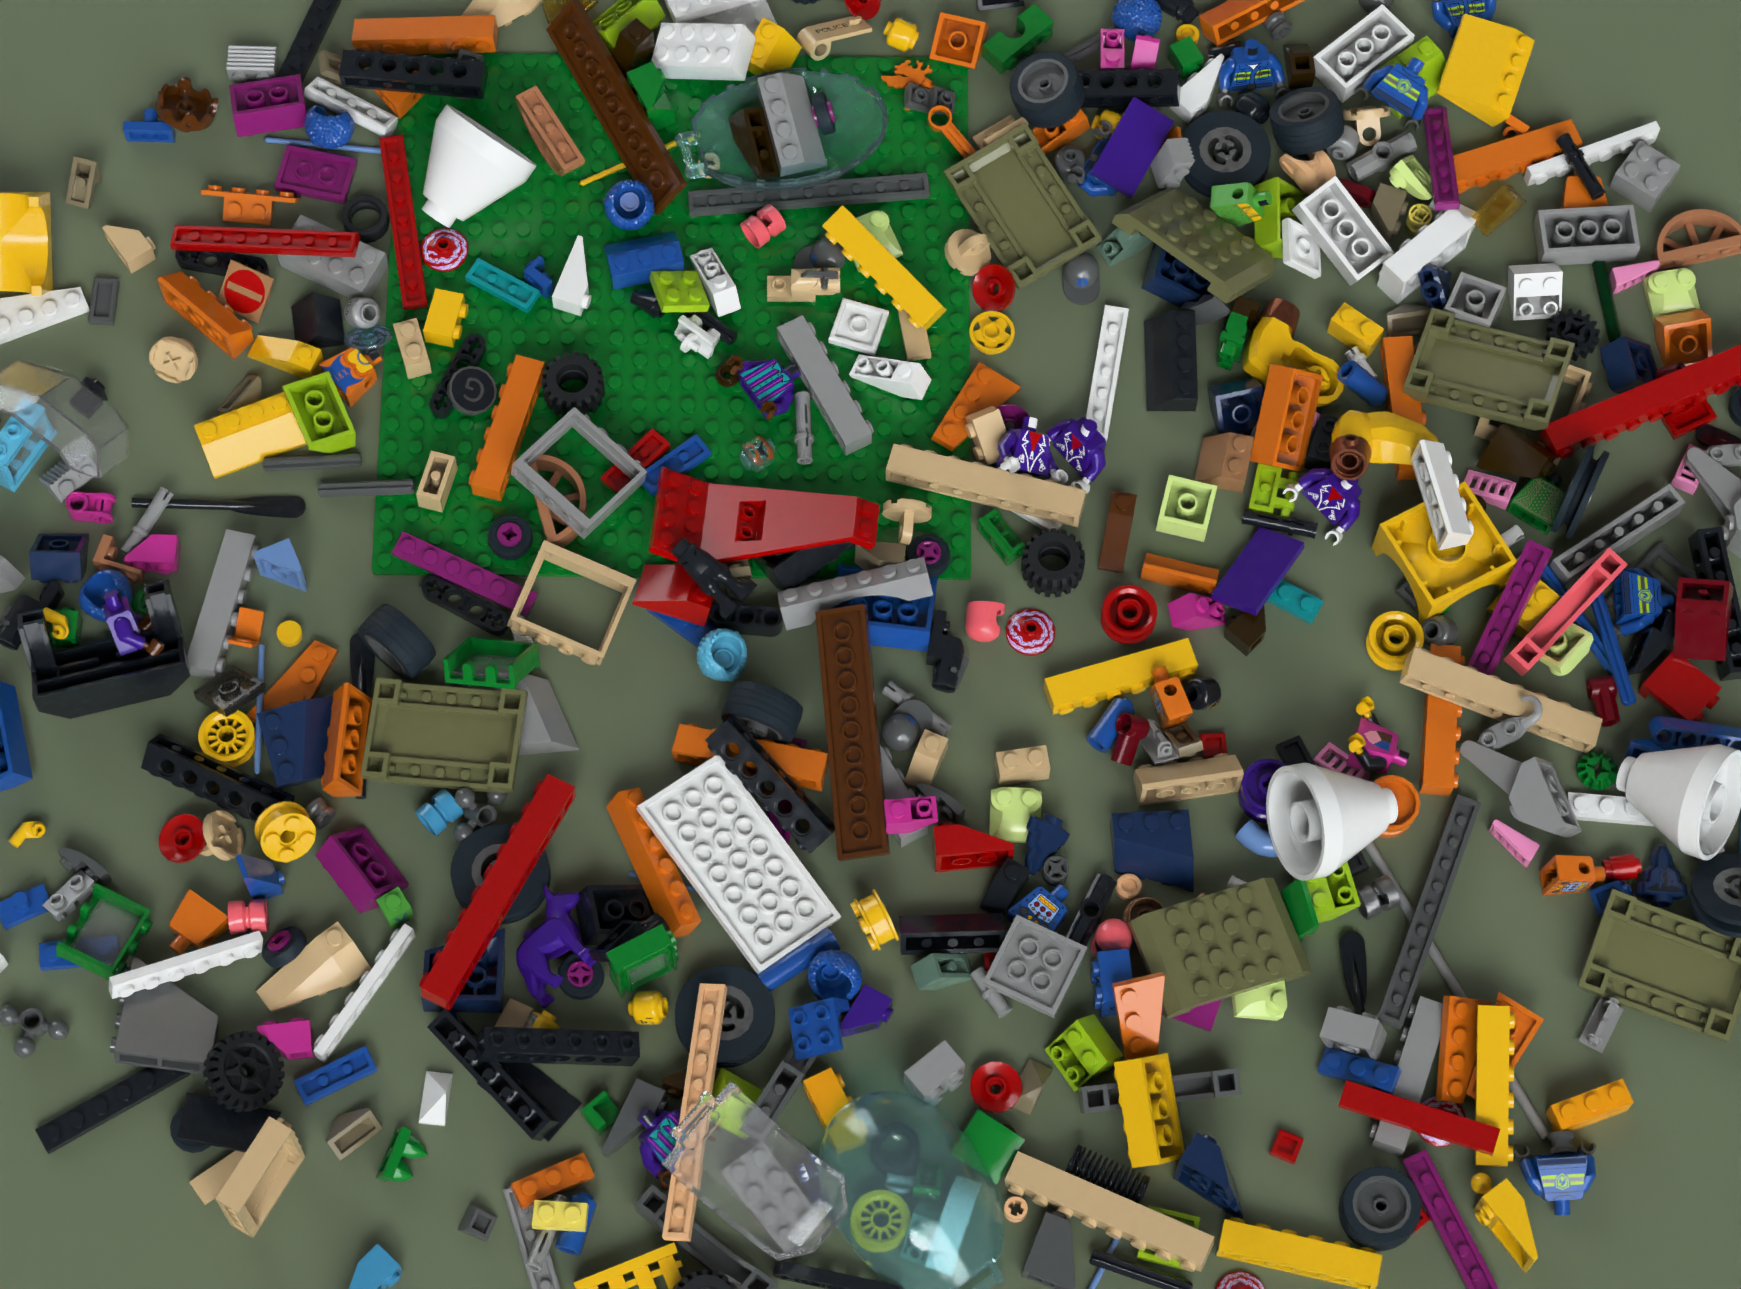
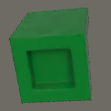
M604 1090L581 1109V1113L585 1121L600 1136L615 1123L620 1110L609 1099V1094Z

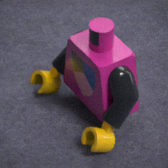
M1366 696L1356 706V712L1359 715H1364V717H1361L1354 735L1348 738L1350 751L1346 765L1381 774L1387 773L1391 763L1405 767L1409 753L1396 748L1399 736L1379 724L1375 714L1370 712L1375 707L1374 702L1369 696Z

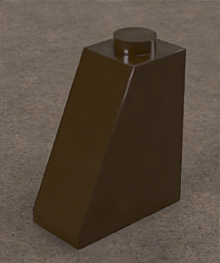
M635 18L619 33L612 56L626 80L627 72L651 62L654 52L653 31Z
M1503 424L1498 428L1476 467L1483 470L1537 479L1548 476L1555 467L1553 462L1557 455L1515 426Z

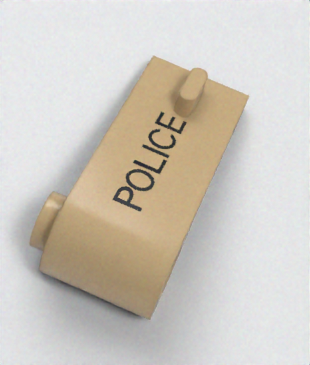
M850 16L805 27L798 33L796 41L812 59L819 61L828 56L831 49V41L872 32V27L861 16Z

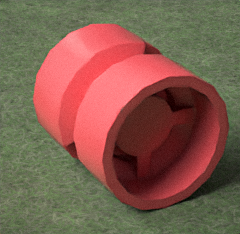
M767 204L756 212V216L751 215L743 221L740 227L748 241L755 248L759 249L770 241V236L775 237L784 231L786 224L777 209L771 204Z
M266 898L251 899L249 904H246L244 900L228 902V924L231 935L246 934L248 929H251L252 932L259 930L260 932H268L269 915Z

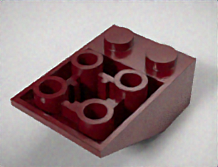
M1678 578L1674 658L1726 662L1734 588L1730 581Z

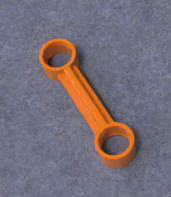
M942 105L933 107L928 114L927 122L929 127L935 132H942L964 159L976 152L975 149L951 122V111ZM938 111L944 112L948 117V123L943 126H937L931 121L932 115Z

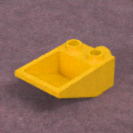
M1486 1173L1475 1174L1471 1179V1187L1476 1193L1484 1194L1473 1209L1476 1212V1219L1482 1226H1487L1524 1273L1527 1272L1538 1259V1254L1523 1197L1507 1178L1492 1188V1180Z

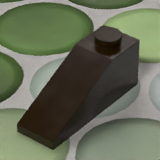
M763 107L744 108L729 117L734 142L757 179L779 177L780 172Z

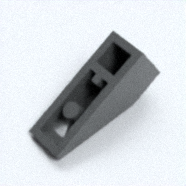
M636 1078L602 1148L604 1156H611L645 1129L637 1120V1117L646 1108H649L656 1116L666 1110L668 1101L665 1100V1090Z

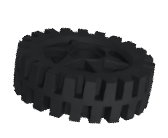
M242 1031L230 1034L218 1041L206 1055L208 1058L204 1061L203 1065L207 1067L203 1071V1077L208 1078L205 1081L206 1088L211 1087L212 1090L209 1092L211 1097L217 1096L216 1102L219 1105L224 1103V1108L228 1110L234 1108V1112H249L258 1109L273 1100L283 1085L281 1079L285 1077V1072L281 1071V1069L284 1067V1062L278 1060L281 1054L279 1051L274 1052L273 1049L276 1046L273 1042L266 1043L268 1038L265 1036L258 1037L259 1033ZM241 1067L247 1071V1077L242 1074Z

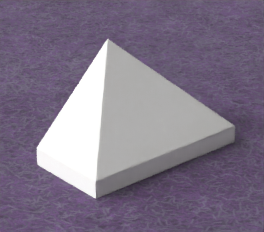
M426 1071L419 1115L420 1124L445 1126L453 1074Z

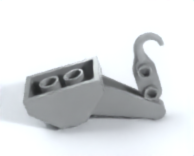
M1741 444L1713 445L1705 452L1696 447L1690 448L1685 455L1684 462L1725 519L1721 527L1726 549L1741 559V479L1724 468L1741 466Z
M1526 695L1521 697V701L1533 703L1534 712L1527 717H1510L1484 730L1480 734L1478 741L1467 740L1463 742L1460 752L1462 756L1467 758L1509 795V800L1512 804L1509 808L1515 819L1544 831L1570 838L1582 831L1553 763L1538 757L1520 762L1496 751L1520 739L1529 727L1541 718L1543 711L1541 702L1535 696Z

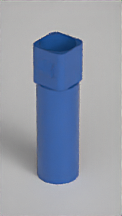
M826 927L761 973L754 972V974L760 978L769 992L807 970L811 960L819 952L831 949L840 950L841 948L834 934Z

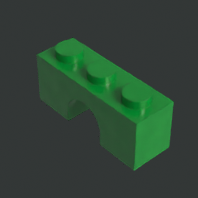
M1034 3L1017 17L1016 30L1022 36L1013 39L999 31L983 44L982 57L1002 75L1007 70L1015 68L1019 60L1024 56H1030L1041 42L1045 43L1052 37L1054 21Z

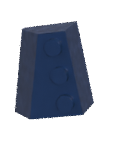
M1154 243L1142 289L1180 308L1185 302H1197L1203 295H1213L1207 291L1211 282Z
M333 696L306 699L257 713L279 789L283 790L322 778L325 769L324 754L328 744L327 729L330 726Z
M1189 809L1113 813L1111 815L1110 833L1115 873H1130L1136 875L1139 879H1149L1161 882L1162 885L1170 887L1173 885L1185 888L1184 890L1194 891V857Z
M505 928L497 930L451 1010L473 1013L503 1012ZM446 945L425 951L423 975L431 971L434 966L432 962L436 953L439 950L443 951ZM423 997L421 998L424 1012H442L445 1009Z
M1196 1133L1181 1156L1173 1179L1232 1217L1243 1219L1236 1184L1221 1148L1216 1145V1140L1211 1136Z

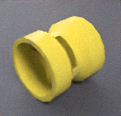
M1415 204L1410 208L1405 227L1411 235L1417 236L1416 234L1422 226L1430 225L1432 220L1431 209L1424 204Z

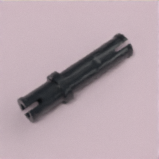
M1569 133L1561 135L1556 140V143L1566 157L1565 161L1568 165L1572 166L1591 199H1599L1606 191L1585 161L1583 151L1578 149Z
M1246 508L1242 519V524L1286 532L1289 536L1295 534L1315 539L1318 523L1298 520L1294 516L1288 518Z

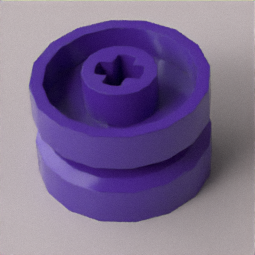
M1275 759L1258 760L1251 764L1243 775L1238 793L1239 804L1244 813L1254 821L1267 823V790L1275 771L1283 766H1287L1282 761Z

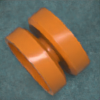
M1395 775L1381 776L1373 782L1381 788H1389L1393 792L1398 804V816L1396 821L1389 824L1387 830L1379 837H1397L1407 831L1419 814V794L1413 784L1403 777Z

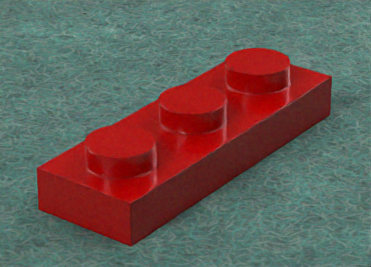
M652 428L627 454L634 460L640 461V465L647 469L671 447L670 443ZM615 465L600 477L601 482L615 494L631 481Z

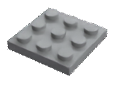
M1016 915L983 981V985L1054 1018L1088 947Z

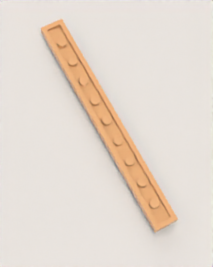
M700 983L662 1233L664 1240L691 1242L728 989L725 984Z

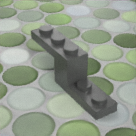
M792 1046L740 1129L758 1141L763 1142L817 1056L796 1060L794 1046Z

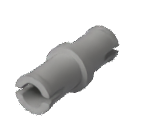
M981 966L973 971L970 977L983 993L981 995L983 1000H987L998 1015L997 1017L1002 1018L1011 1012L1013 1008L1010 1007L1001 993L983 985L987 972L985 967Z

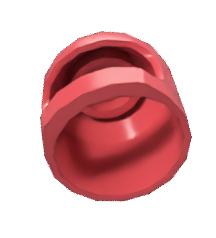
M991 601L969 602L965 618V631L968 637L977 642L995 640L1001 632V627L996 622V616H1001L1005 613V604Z
M1111 918L1103 921L1097 928L1092 940L1090 950L1093 956L1096 958L1098 952L1095 940L1103 951L1130 949L1133 936L1130 927L1120 919Z

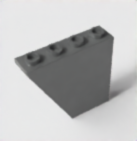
M133 958L131 967H126L125 972L147 966V964L138 958ZM170 981L159 984L153 989H143L134 992L128 997H120L119 1005L123 1006L122 1014L117 1013L115 1020V1029H118L117 1037H112L110 1052L114 1053L115 1063L203 1074V1071L207 1068L203 1066L204 1061L208 1058L206 1055L216 1044L219 1029L218 1015Z

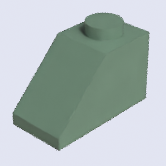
M932 953L911 965L913 978L918 990H938L972 979L970 977L972 971L966 954Z

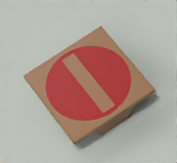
M230 260L218 296V302L222 306L228 305L234 313L260 323L264 308L267 307L272 293L271 287L274 278L234 260Z

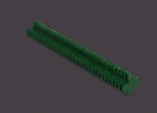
M1595 261L1592 267L1594 277L1596 278L1609 343L1622 337L1621 331H1619L1621 330L1620 326H1618L1620 323H1618L1619 320L1616 318L1618 315H1616L1617 312L1615 311L1617 310L1614 307V299H1612L1614 296H1612V291H1610L1612 290L1610 288L1611 283H1608L1610 278L1607 275L1608 272H1606L1608 271L1607 267H1605L1607 265L1605 264L1606 261Z

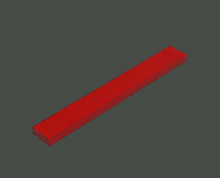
M403 134L381 137L379 142L403 309L405 311L428 307Z
M175 225L170 247L172 250L355 258L360 235L358 232Z

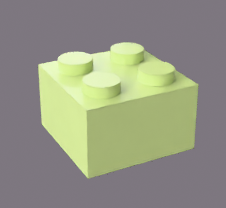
M1169 475L1156 531L1204 542L1217 486Z

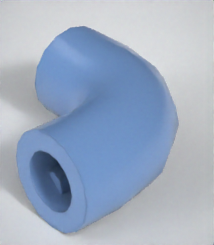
M1254 820L1247 822L1236 834L1235 839L1256 855L1269 858L1278 857L1269 832L1262 829Z

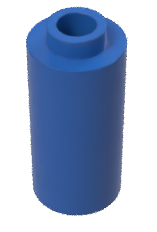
M1349 360L1340 367L1337 379L1368 405L1376 407L1386 401L1387 387L1354 360Z
M1125 697L1114 698L1087 735V742L1096 750L1106 753L1119 735L1116 731L1118 717L1123 713L1134 715L1133 703Z
M578 1192V1195L571 1196L570 1202L588 1203L589 1205L586 1232L560 1231L555 1248L572 1255H581L597 1203L593 1201L594 1197L592 1195Z

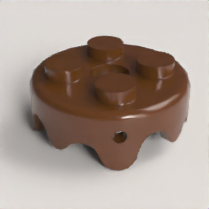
M183 77L175 85L170 86L167 83L163 85L161 91H158L155 110L159 118L173 128L185 133L200 131L208 128L213 123L218 106V98L212 99L210 92L206 88L201 91L194 90L191 80Z

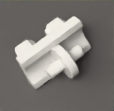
M695 314L689 318L682 315L678 319V327L674 333L677 339L682 342L680 350L686 353L692 349L709 359L713 355L714 348L719 342L721 334L714 328H710L707 332L703 330V322Z

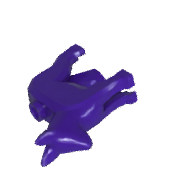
M543 885L547 901L545 921L536 929H530L525 933L524 940L516 949V961L519 971L525 979L529 993L545 1009L554 1001L552 995L547 993L546 985L556 989L564 979L561 975H554L551 972L548 960L557 958L572 950L589 967L593 966L597 961H594L590 956L589 951L591 949L584 945L578 926L570 915L572 909L580 900V894L577 892L554 893L546 885Z

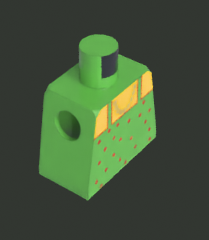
M1248 182L1212 186L1210 208L1223 221L1235 227L1262 219L1264 206L1272 204L1270 191L1259 192Z

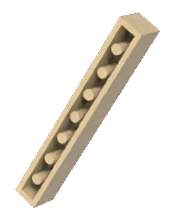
M893 444L886 467V481L1074 527L1079 525L1085 504L1086 490H1082L1078 486L1058 484L1051 479L1041 480L1033 478V476L1026 473L1010 474L1008 470L1004 471L1000 467L992 468L980 462L971 463L963 461L956 456L947 457L939 455L931 450L922 451L914 449L907 444Z
M1414 647L1406 656L1399 680L1401 684L1501 722L1510 717H1527L1534 712L1533 703L1530 701L1522 702L1521 697L1526 695L1535 696L1542 704V716L1527 731L1586 754L1596 746L1603 720L1590 711L1575 709L1569 703L1554 701L1543 693H1533L1519 684L1504 682L1498 676L1486 675L1478 672L1474 667L1454 663L1448 657L1433 655L1424 648Z
M1019 1151L1005 1177V1186L1008 1187V1191L1019 1197H1022L1023 1194L1029 1196L1039 1206L1047 1207L1049 1205L1057 1209V1212L1065 1215L1067 1218L1074 1216L1081 1219V1223L1089 1228L1096 1229L1097 1226L1106 1230L1105 1233L1114 1239L1120 1240L1122 1237L1131 1241L1130 1244L1137 1249L1145 1250L1147 1248L1154 1251L1155 1255L1162 1260H1175L1180 1263V1267L1190 1272L1195 1270L1202 1272L1214 1245V1236Z

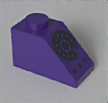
M865 984L840 1024L841 1036L846 1037L878 1029L882 1022L887 1023L894 1011L891 1008L892 999Z

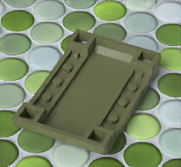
M1026 123L944 171L951 189L979 232L987 235L990 249L1001 266L1006 267L1012 273L1015 286L1019 290L1102 241V237L1090 219L1086 218L1039 147L1038 140Z
M1178 188L1163 189L1116 214L1112 220L1114 225L1130 236L1140 232L1211 282L1207 291L1225 304L1272 278L1277 270L1272 254L1257 245L1252 238L1237 231L1235 226L1226 223L1217 217L1215 212L1206 209L1195 198L1186 195Z
M1431 308L1406 378L1403 392L1416 401L1534 431L1548 429L1575 343L1553 337L1550 338L1549 342L1458 320L1455 319V313Z
M376 677L360 776L364 779L381 783L449 789L466 787L472 791L494 793L514 792L528 698L527 690L501 688V691L413 684L403 683L400 679Z
M1261 878L1148 912L1131 920L1129 923L1148 975L1163 972L1165 975L1162 1011L1166 1019L1188 1013L1192 1008L1282 980H1286V982L1312 973L1274 878Z
M1612 889L1577 987L1606 1000H1609L1610 997L1616 998L1619 1001L1618 1004L1703 1036L1728 1042L1741 1007V938L1717 933L1704 924L1641 902L1634 896Z

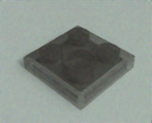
M232 665L195 690L194 695L199 702L228 717L248 702L256 699L257 696L266 691V688L262 681Z

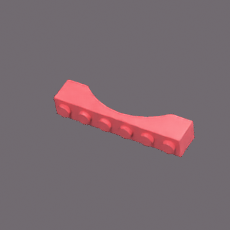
M1609 547L1503 660L1521 677L1526 674L1628 564Z

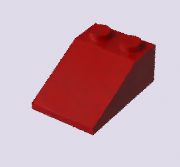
M681 564L645 565L632 605L705 627L713 597L701 592L700 587L688 575Z
M943 822L938 824V826H933L932 849L935 873L1000 867L1007 857L1013 859V843L960 824L953 825L951 822Z

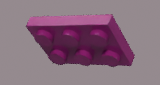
M287 145L275 181V191L294 192L295 195L345 204L358 164L357 159Z

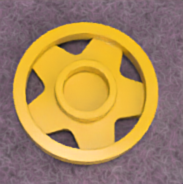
M997 311L983 312L977 315L970 324V341L976 349L987 355L1002 353L1012 345L1015 328L1012 321L1005 314ZM988 317H996L999 319H997L996 321H991ZM978 323L980 329L973 331L975 325ZM1007 326L1010 328L1011 335L1005 332Z

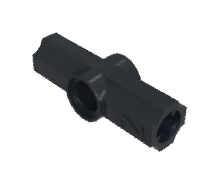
M1097 873L1085 899L1081 902L1080 909L1066 935L1067 938L1087 946L1117 886V882L1112 877ZM1093 908L1096 910L1097 915L1088 916L1084 910Z

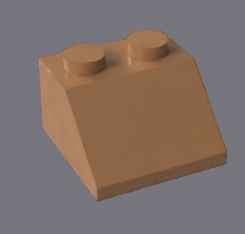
M1228 432L1203 438L1194 481L1215 485L1223 490L1243 493L1254 437Z

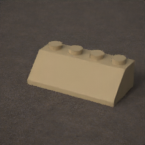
M1221 753L1208 759L1194 757L1189 759L1188 762L1168 761L1161 766L1154 767L1151 764L1142 765L1135 769L1133 781L1138 806L1239 792L1244 772L1236 755L1228 756L1227 753Z

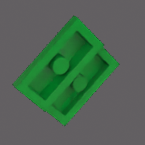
M1297 879L1284 888L1280 894L1301 943L1306 935L1315 934L1319 927V922L1306 881Z
M977 1108L949 1154L994 1184H997L1025 1139Z

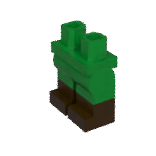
M1242 296L1236 298L1226 324L1225 331L1222 330L1216 353L1217 356H1220L1217 362L1218 367L1231 371L1233 363L1240 362L1247 329L1253 331L1261 305L1260 302Z

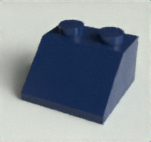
M1622 336L1600 348L1602 355L1601 363L1606 369L1609 378L1608 385L1613 392L1621 394L1656 379L1657 367L1650 345Z
M1251 377L1207 387L1210 410L1218 435L1232 432L1250 436L1258 422L1264 396L1263 386L1259 381Z
M38 534L29 551L31 580H39L41 583H50L51 580H64L66 583L82 581L87 568L89 534Z

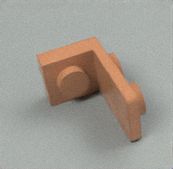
M103 534L93 558L97 571L113 569L124 574L130 583L139 582L143 584L145 577L142 570L113 562L117 557L118 547L112 536Z

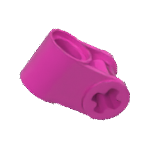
M77 491L67 496L65 501L66 507L72 520L98 524H111L113 522L111 514L112 506L116 502L114 495ZM77 504L84 505L80 509H73V507Z

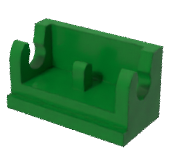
M997 508L978 519L977 530L1006 566L1023 555L1026 543L1019 539L1002 518Z

